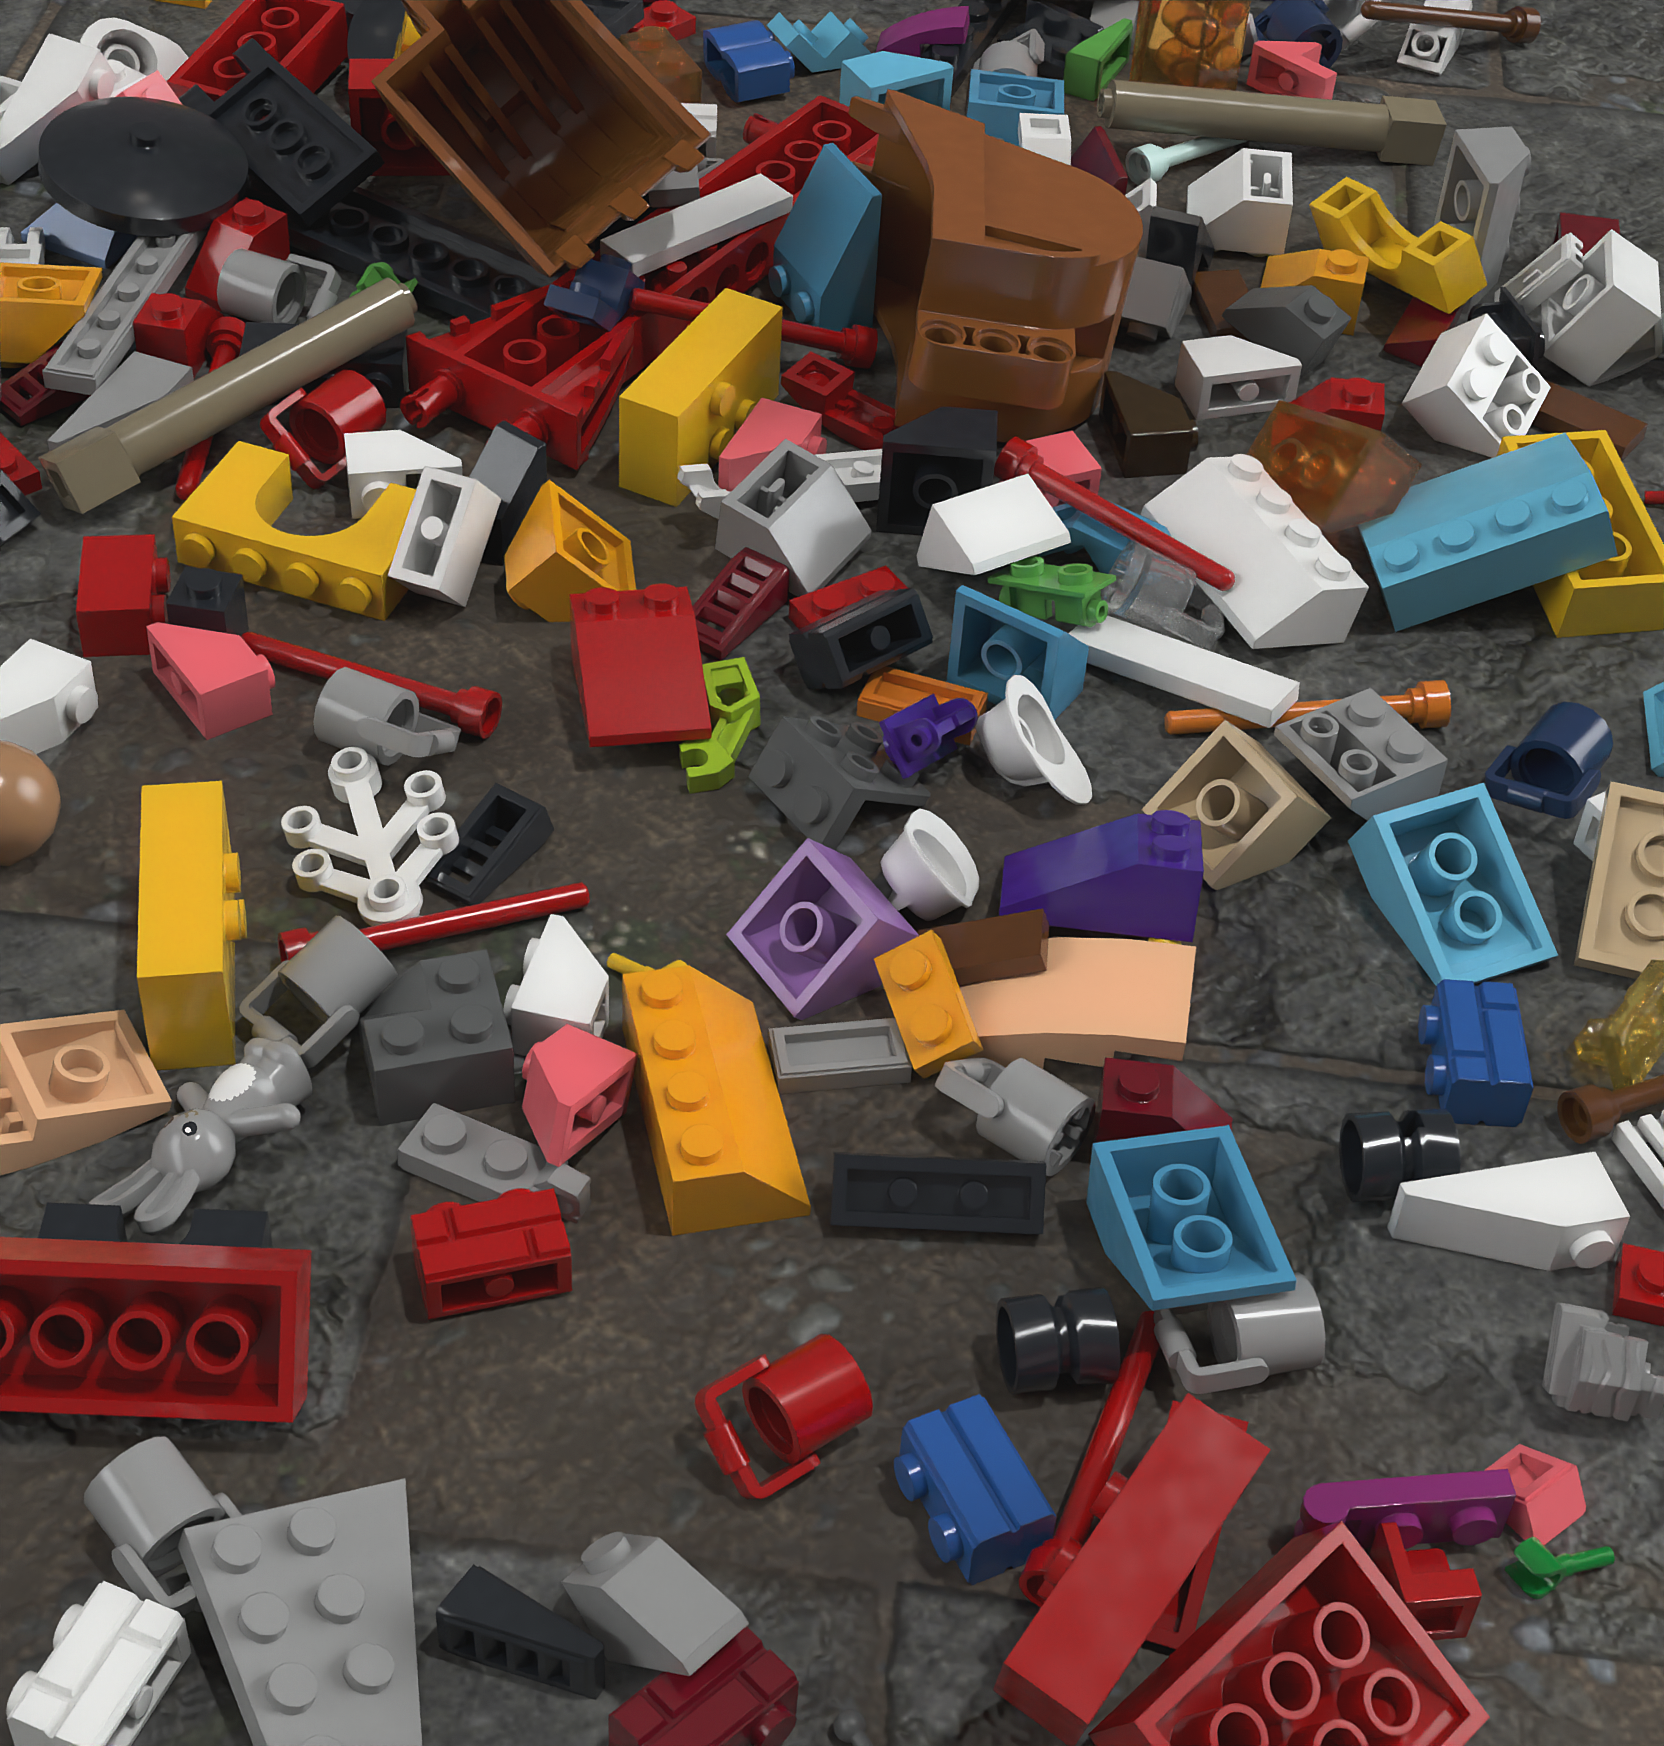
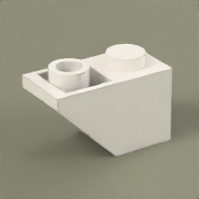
M402 430L344 433L352 519L363 518L390 483L417 489L424 466L462 475L461 459Z
M551 914L541 938H531L524 957V978L521 985L512 984L506 995L503 1011L507 1024L511 1025L514 1054L527 1056L535 1043L543 1042L566 1024L603 1038L609 1023L608 974L564 916Z

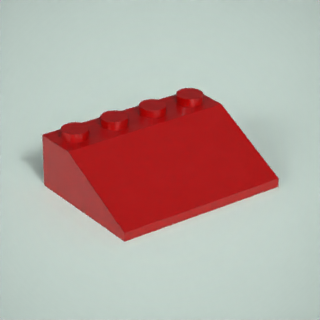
M1339 1521L1292 1538L1088 1735L1096 1746H1464L1490 1716L1343 1521Z

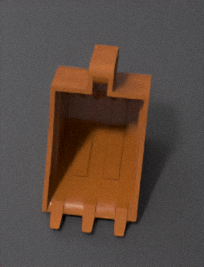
M401 0L416 31L421 37L371 81L388 110L413 144L419 147L423 143L538 273L552 278L564 266L571 269H580L595 256L588 245L619 218L625 221H634L650 206L642 197L673 170L679 173L689 172L705 158L697 149L711 137V133L622 45L582 0Z
M887 89L885 104L857 96L852 97L849 115L879 134L873 167L854 161L851 162L882 194L874 314L890 344L896 365L894 426L901 427L942 406L998 411L997 442L1007 443L1015 436L1027 441L1054 435L1058 431L1074 427L1089 418L1096 410L1101 398L1104 373L1108 371L1143 235L1142 219L1135 206L1119 190L1086 171L985 134V124L890 89Z

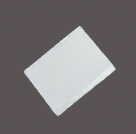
M1025 474L933 504L916 556L919 567L977 575L1069 544L1071 540L1065 525L1029 474Z

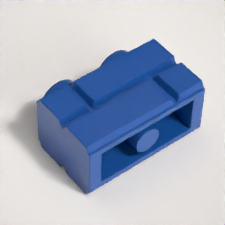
M1443 979L1436 985L1431 1005H1422L1419 1013V1042L1421 1045H1431L1432 1051L1426 1063V1092L1428 1095H1438L1440 1109H1447L1452 1115L1455 1124L1476 1125L1479 1121H1484L1486 1126L1516 1127L1523 1121L1534 1089L1516 988H1514L1513 983L1482 982L1479 986H1475L1473 981Z
M978 1394L949 1405L944 1412L938 1409L908 1420L902 1428L899 1456L894 1459V1471L902 1493L909 1501L921 1500L930 1516L928 1529L938 1556L945 1563L955 1560L968 1583L975 1585L1004 1573L1007 1567L1012 1566L1015 1569L1025 1565L1030 1552L1034 1548L1041 1546L1044 1541L1053 1538L1057 1516L985 1397Z

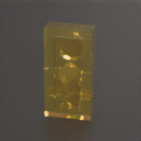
M1651 960L1634 984L1628 988L1624 1001L1617 1011L1609 1015V1018L1589 1019L1587 1025L1574 1039L1579 1061L1607 1067L1614 1089L1643 1081L1664 1052V960Z

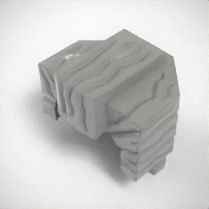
M1556 1303L1542 1387L1549 1394H1552L1554 1404L1564 1407L1568 1411L1576 1412L1580 1410L1581 1413H1593L1594 1415L1608 1418L1613 1416L1615 1419L1628 1421L1631 1415L1636 1416L1638 1413L1641 1417L1657 1420L1664 1405V1377L1650 1374L1651 1363L1645 1362L1648 1341L1628 1336L1629 1327L1624 1324L1608 1322L1609 1317L1603 1310Z

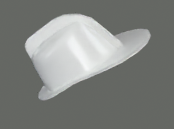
M115 17L100 19L90 25L80 39V43L100 49L106 60L120 61L146 76L158 70L165 81L189 58L182 48L170 39Z
M1013 675L1006 684V698L990 711L981 715L975 726L991 765L999 775L1010 783L1025 787L1049 782L1065 799L1076 805H1086L1092 798V787L1083 764L1056 725L1052 713L1038 689L1024 676Z
M918 809L910 815L904 826L903 833L884 854L880 862L883 875L893 889L888 901L897 911L908 907L916 916L926 921L935 920L960 906L969 908L979 888V875L976 865L965 845L941 818L924 809Z

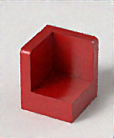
M1379 1523L1369 1557L1432 1641L1466 1638L1482 1598L1474 1568L1450 1570L1446 1554L1439 1548L1405 1551L1397 1523Z

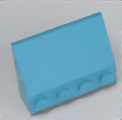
M1566 433L1351 507L1395 632L1618 556L1606 504L1590 469Z

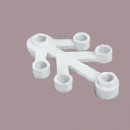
M344 748L333 756L328 769V776L336 798L341 802L349 803L358 836L322 824L318 812L310 806H298L287 811L282 817L281 825L288 844L300 849L314 848L298 854L292 863L297 883L304 891H323L357 903L362 919L371 926L419 917L423 904V895L419 887L420 883L439 859L454 850L459 843L456 825L450 815L440 812L429 814L440 808L446 799L441 777L437 773L428 770L419 771L409 776L404 784L407 800L383 828L374 796L382 787V778L376 759L362 748ZM417 829L421 844L395 872L392 859ZM443 832V833L440 834V835L433 836L434 834ZM329 854L366 866L370 879L334 869Z

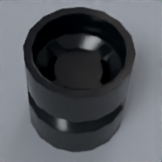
M1447 1109L1403 1111L1398 1121L1394 1119L1389 1111L1346 1113L1342 1120L1339 1139L1340 1169L1347 1196L1352 1202L1395 1200L1400 1183L1460 1173L1461 1157L1457 1128L1452 1115Z
M1095 1287L1069 1290L1065 1295L1058 1296L1054 1307L1042 1294L1000 1298L996 1310L997 1349L1003 1379L1009 1393L1018 1395L1052 1391L1056 1387L1061 1374L1070 1385L1078 1384L1081 1387L1112 1384L1118 1379L1120 1369L1119 1332L1114 1308L1106 1289Z

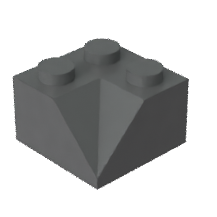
M487 949L419 960L360 1014L357 1028L379 1126L421 1119L433 1103L455 1112H462L516 1102L514 1048Z

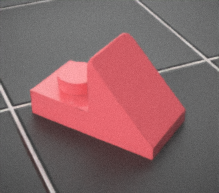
M1257 41L1253 44L1246 85L1266 94L1332 100L1337 72L1319 64L1322 45L1319 43Z

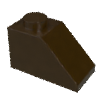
M1105 371L1099 417L1124 478L1186 474L1190 452H1195L1198 447V428L1194 419L1189 420L1180 398L1120 372Z

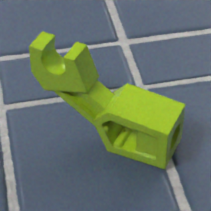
M745 657L702 664L712 738L687 740L679 744L680 762L682 768H686L687 786L690 794L720 789L734 778V763L750 731L761 725L760 695Z

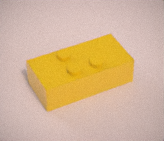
M725 288L619 396V487L677 507L691 492L689 487L681 484L677 478L679 467L708 464L712 469L719 461L721 453L760 399L765 398L774 401L778 397L782 306Z
M1607 431L1567 432V436L1590 469L1606 504L1618 556L1533 585L1557 638L1663 630L1664 544ZM1562 433L1502 437L1497 456Z
M222 781L142 786L137 982L150 1059L156 1071L236 1064L235 941L247 939V922L244 899L235 900V893L241 892L240 862L238 852H231Z

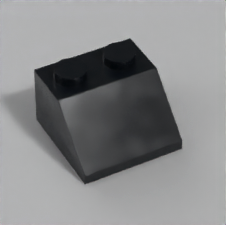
M942 406L883 435L876 532L923 536L933 504L991 486L993 484L996 458L998 411Z

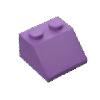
M809 838L803 842L726 934L790 1013L800 1020L809 1018L880 987L882 981L874 958L919 936L850 857Z

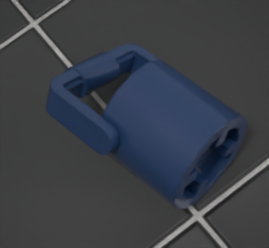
M1275 0L1253 19L1258 41L1316 42L1321 44L1319 64L1328 69L1337 60L1343 43L1339 29L1325 15L1330 9L1323 0ZM1266 30H1267V34H1266V35H1267L1268 40H1267L1266 37L1262 34V33L1265 32Z
M1572 702L1552 705L1540 717L1517 747L1507 745L1485 773V786L1490 798L1558 818L1570 819L1575 817L1599 785L1601 779L1600 769L1610 757L1613 748L1612 732L1605 720L1593 709ZM1510 770L1514 780L1505 778V776L1509 773Z

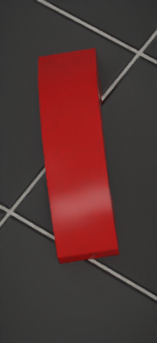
M812 351L781 375L780 384L803 409L822 414V425L862 450L882 449L883 435L899 428V426H894V408L853 389L854 371Z

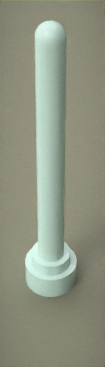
M1198 137L1164 149L1153 144H1145L1133 148L1127 153L1125 160L1126 171L1131 181L1138 186L1149 178L1157 182L1162 179L1171 166L1247 141Z

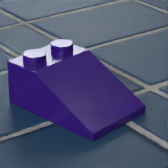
M1159 810L1152 815L1137 813L1006 855L1003 865L999 916L1043 908L1049 926L1193 943L1204 873L1201 822L1199 820H1190L1187 815L1172 810Z

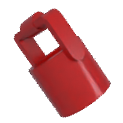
M342 370L335 373L308 394L302 387L273 407L260 420V428L273 443L272 446L276 451L289 454L290 468L294 472L296 471L309 487L318 489L347 467L344 433L380 431L386 423V408L378 390L366 377L352 370ZM290 407L292 408L289 412V423L294 437L276 419ZM313 457L322 463L336 464L326 472L321 473L310 459Z
M821 1333L772 1363L769 1362L766 1354H762L742 1364L698 1391L695 1397V1407L706 1428L703 1436L723 1475H730L742 1497L746 1499H763L817 1467L821 1462L815 1451L870 1418L873 1411V1401L864 1374L853 1356L831 1335ZM742 1382L745 1406L753 1425L762 1440L774 1454L784 1462L789 1463L788 1466L760 1483L749 1465L751 1460L731 1420H726L716 1400L718 1396Z

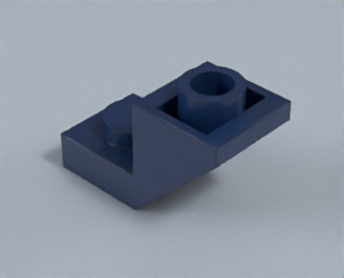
M601 254L600 261L590 259L580 269L576 270L574 280L571 282L569 289L550 284L544 305L561 318L610 332L630 308L629 297L631 290L634 288L644 289L645 282L630 271L631 263L612 255Z

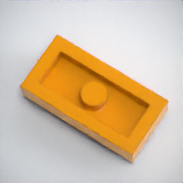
M933 930L874 958L913 1069L923 1079L941 1071L945 1062L966 1059L983 1050L943 942Z

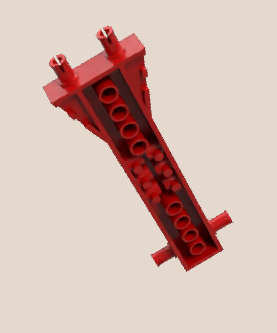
M822 95L817 96L780 123L754 113L753 116L748 118L743 129V140L749 145L699 179L700 198L761 173L792 194L794 206L825 144L834 143L849 160L873 167L879 134L852 118L848 113L849 106ZM680 206L660 207L635 225ZM790 212L639 276L645 282L644 290L709 304L725 288L744 293L768 275L769 269L773 267L774 244ZM599 249L594 253L595 256L591 259L600 261L601 256ZM577 269L569 270L551 284L569 289ZM549 284L491 305V317L470 324V320L463 315L450 320V332L431 339L426 338L421 331L406 336L409 390L413 393L406 395L401 400V412L411 425L417 423V428H424L431 420L447 409L492 430L504 420L545 442L546 456L578 471L580 465L588 461L589 450L599 435L616 401L622 384L655 360L692 322L629 308L609 332L561 318L547 308L544 302Z

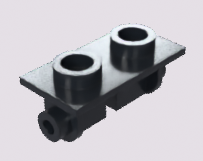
M1500 287L1499 302L1476 304L1469 312L1468 321L1488 314L1535 370H1537L1538 358H1542L1545 352L1543 331L1534 324L1526 314L1523 305L1515 300L1507 288Z

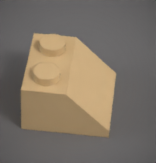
M1226 720L1215 729L1141 809L1147 815H1152L1159 810L1177 811L1187 815L1190 820H1199L1201 822L1203 879L1215 890H1220L1289 863L1331 819L1323 808L1258 741Z

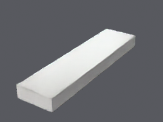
M760 173L601 239L600 256L601 254L612 255L631 263L630 271L639 277L791 212L793 208V195Z
M1108 615L1103 623H1096L1093 627L1077 625L1068 633L1089 646L1087 663L1267 728H1270L1298 700L1300 682Z

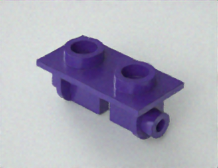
M931 694L879 722L884 734L883 744L890 760L898 766L902 778H908L958 749L954 738L973 730L977 724L978 714L975 706L967 699L955 698L939 705L935 694Z

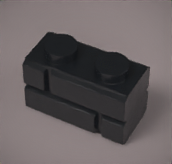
M914 588L896 591L879 590L789 634V643L803 682L808 689H823L825 687L827 689H839L862 679V675H870L932 644L933 635L919 594H917Z

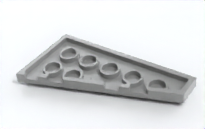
M405 1478L183 1529L178 1549L253 1746H422Z

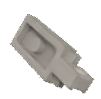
M436 1103L430 1106L397 1149L398 1166H401V1169L479 1202L497 1199L504 1192L516 1188H525L532 1192L554 1188L561 1217L574 1223L579 1222L591 1205V1177L568 1166V1161L560 1167L550 1164L546 1161L540 1146Z

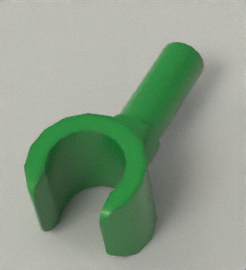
M1531 1537L1515 1548L1514 1555L1519 1560L1506 1566L1504 1571L1528 1596L1533 1599H1542L1555 1589L1564 1577H1569L1574 1573L1613 1565L1615 1556L1609 1546L1572 1554L1563 1553L1555 1557L1536 1537Z

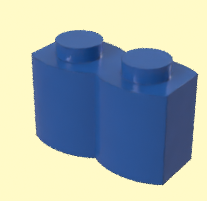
M753 20L703 30L705 65L717 81L722 82L731 100L742 102L790 92V79H793L795 74L793 58L789 51H784L783 47L775 41L772 31L766 30L760 21Z

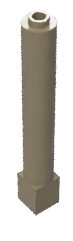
M1112 79L1107 89L1102 88L1100 90L1097 101V115L1099 118H1104L1105 127L1108 129L1376 152L1379 160L1382 162L1427 166L1434 165L1447 126L1436 100L1383 95L1380 104Z
M385 278L107 428L96 426L38 458L63 506L84 514L140 483L141 481L138 476L413 327L415 323L414 313L417 312L415 298L405 284H397L392 279Z

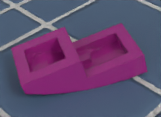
M969 6L935 9L895 23L881 32L876 52L886 51L921 57L925 44H965L970 23Z

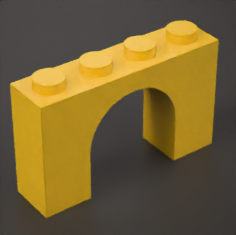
M238 441L172 516L178 563L196 568H209L221 572L241 574L245 582L385 621L409 590L388 577V573L416 489L390 483L362 519L339 532L319 536H301L285 533L273 528L272 524L293 500L289 454Z

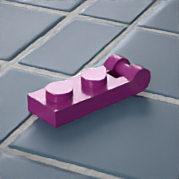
M1508 1469L1320 1483L1306 1490L1300 1507V1519L1294 1527L1292 1538L1343 1521L1362 1548H1371L1379 1523L1396 1522L1405 1550L1416 1544L1455 1541L1460 1545H1476L1491 1538H1500L1516 1498V1492Z

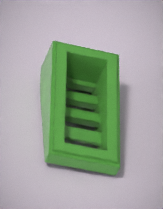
M1121 19L1076 45L1066 54L1063 76L1064 93L1090 101H1095L1098 98L1100 90L1102 88L1106 89L1109 82L1118 75L1129 61L1133 31L1132 20Z

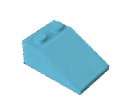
M1484 783L1373 815L1348 840L1371 898L1435 986L1443 979L1473 981L1474 984L1552 960L1558 956Z

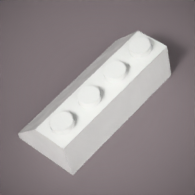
M1235 454L1232 457L1206 458L1143 506L1141 516L1167 527L1171 537L1234 573L1235 583L1227 591H1220L1197 577L1191 576L1252 649L1344 643L1369 587L1352 569L1351 563L1341 556L1326 540L1320 528L1310 522L1293 503L1291 496L1282 490L1263 469L1260 461L1245 454Z

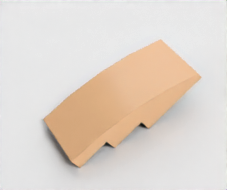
M1049 938L1047 971L959 986L983 1048L982 1051L966 1059L987 1058L1005 1068L1012 1061L1019 1058L1027 1059L1042 1069L1045 1058L1103 1067L1105 1057L1113 1058L1114 1052L1120 1051L1182 1061L1187 1038L1196 946L1133 939Z
M125 1009L0 1024V1176L27 1169L103 1142L170 1111L172 1100Z

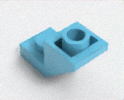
M831 11L812 31L800 19L792 25L780 12L766 25L811 72L840 69L841 63L844 60L872 54L863 45L869 37L851 18L843 24Z

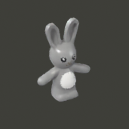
M253 1038L244 1046V1058L241 1062L225 1070L217 1078L209 1094L199 1084L194 1082H187L180 1086L177 1091V1100L185 1111L174 1115L159 1131L153 1143L151 1159L130 1176L96 1196L89 1204L121 1205L123 1219L135 1211L134 1219L140 1231L148 1235H158L171 1228L187 1207L195 1192L212 1188L226 1176L236 1157L235 1145L249 1136L291 1131L299 1125L301 1116L295 1106L312 1095V1083L306 1066L295 1048L280 1041Z

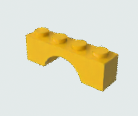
M1349 177L1342 179L1309 204L1324 250L1344 249L1359 256L1369 257L1367 273L1448 314L1464 305L1471 297L1488 285L1473 236L1440 221L1420 237H1416L1393 217L1376 190Z

